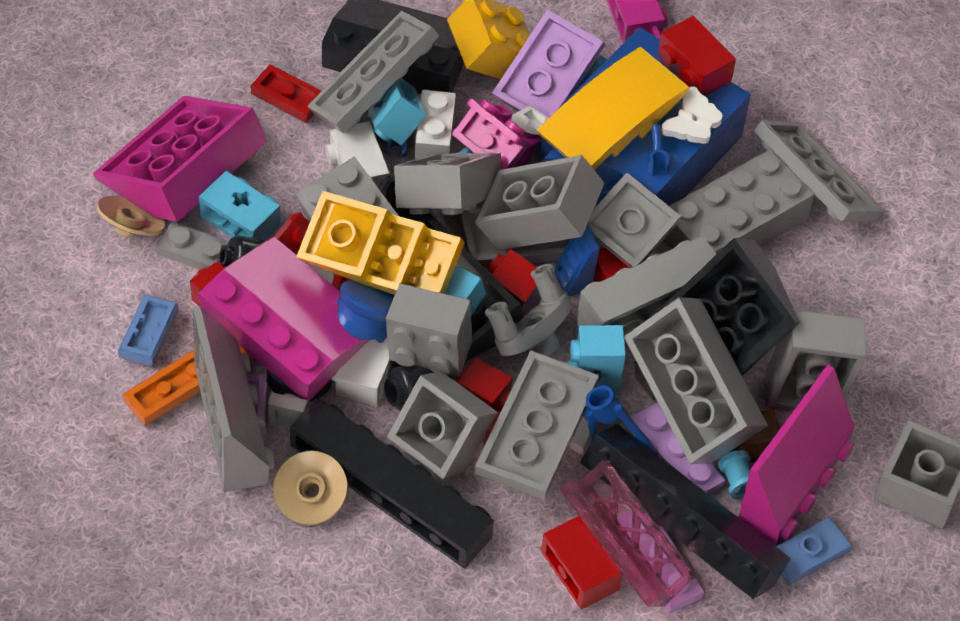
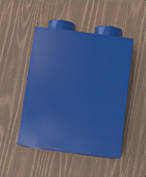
M639 27L569 99L614 63L639 47H642L665 66L658 56L660 39ZM665 66L669 71H671L675 76H677L680 79V77L670 67ZM729 82L705 96L708 99V103L714 104L722 113L720 126L711 128L710 140L706 144L664 136L661 133L663 150L670 156L668 173L664 175V167L660 164H654L653 175H650L647 171L649 155L653 151L652 129L643 138L637 135L616 157L610 154L595 170L604 182L596 204L598 205L626 173L630 174L668 206L686 197L742 137L751 94L734 83ZM683 98L657 123L660 125V130L666 120L678 116L679 110L682 109ZM541 138L539 163L565 158L545 139Z

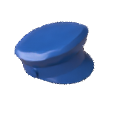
M354 280L344 282L340 287L341 297L338 296L337 299L338 317L343 328L350 335L361 340H374L381 337L387 330L386 316L394 295Z

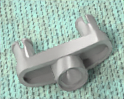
M551 264L541 265L536 268V271L531 272V276L541 296L540 304L517 323L513 321L506 302L495 303L490 306L491 309H486L485 314L496 336L494 341L502 356L515 355L526 350L548 356L560 347L555 330L570 313L572 304L567 292L562 290Z

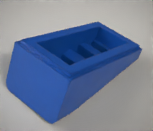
M588 224L582 237L570 239L554 270L562 290L567 292L568 297L580 294L581 290L592 283L594 279L600 247Z

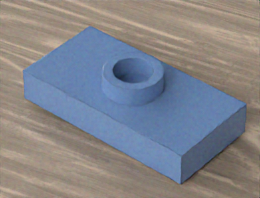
M144 294L118 349L119 358L153 367L179 311L178 303Z
M830 517L776 546L791 558L781 576L790 586L850 552L852 545Z

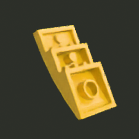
M639 47L585 85L548 118L537 131L543 139L565 158L583 155L591 167L596 170L610 154L616 157L637 135L643 138L652 129V125L657 124L687 94L690 88L642 47Z
M322 191L296 257L316 267L395 295L399 283L445 294L465 242L460 237L429 229L424 223L393 215L387 209Z

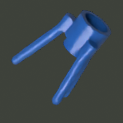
M606 385L598 386L587 394L586 405L589 409L583 413V416L588 423L591 441L595 434L598 433L597 421L611 424L620 418L640 442L658 455V450L628 416V412L618 401L610 387Z

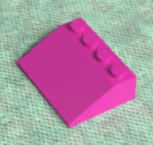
M183 96L99 167L93 175L96 180L122 197H125L153 217L178 222L185 218L189 211L199 203V196L225 171L233 175L241 164L257 153V150L267 142V139L252 107Z
M273 236L224 268L198 293L199 306L237 338L239 346L299 397L307 400L308 403L369 340L353 337L341 325L338 317L337 303L338 296L341 297L340 291L308 264L299 260L296 254Z
M830 365L826 366L750 469L738 518L775 546L779 544L782 538L785 540L791 538L799 524L796 518L801 512L808 514L818 497L815 492L819 486L826 488L836 472V469L833 467L838 460L844 463L854 447V443L850 441L854 424L835 369Z

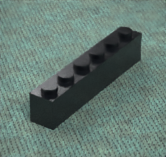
M318 398L290 426L291 447L300 453L318 451L333 457L343 468L349 488L465 569L492 539L494 520L484 508L473 506L467 502L455 488L450 485H443L434 479L425 467L414 465L404 458L395 446L384 444L374 437L373 433L362 424L357 425L348 419L336 405H328Z
M619 424L596 433L580 461L583 466L752 599L773 588L791 560L784 552Z

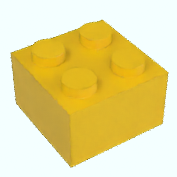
M465 0L447 19L466 69L500 80L530 36L524 22L525 17L523 13L514 6L509 7L494 0Z

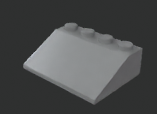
M201 306L193 307L194 367L224 492L266 485L268 484L269 469H274V459L271 447H264L262 437H266V427L263 415L256 416L254 406L258 405V395L255 383L248 384L246 374H251L247 352H240L237 338Z

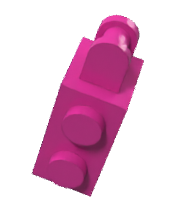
M606 0L622 43L639 27L659 39L663 28L667 27V13L665 8H660L658 0Z

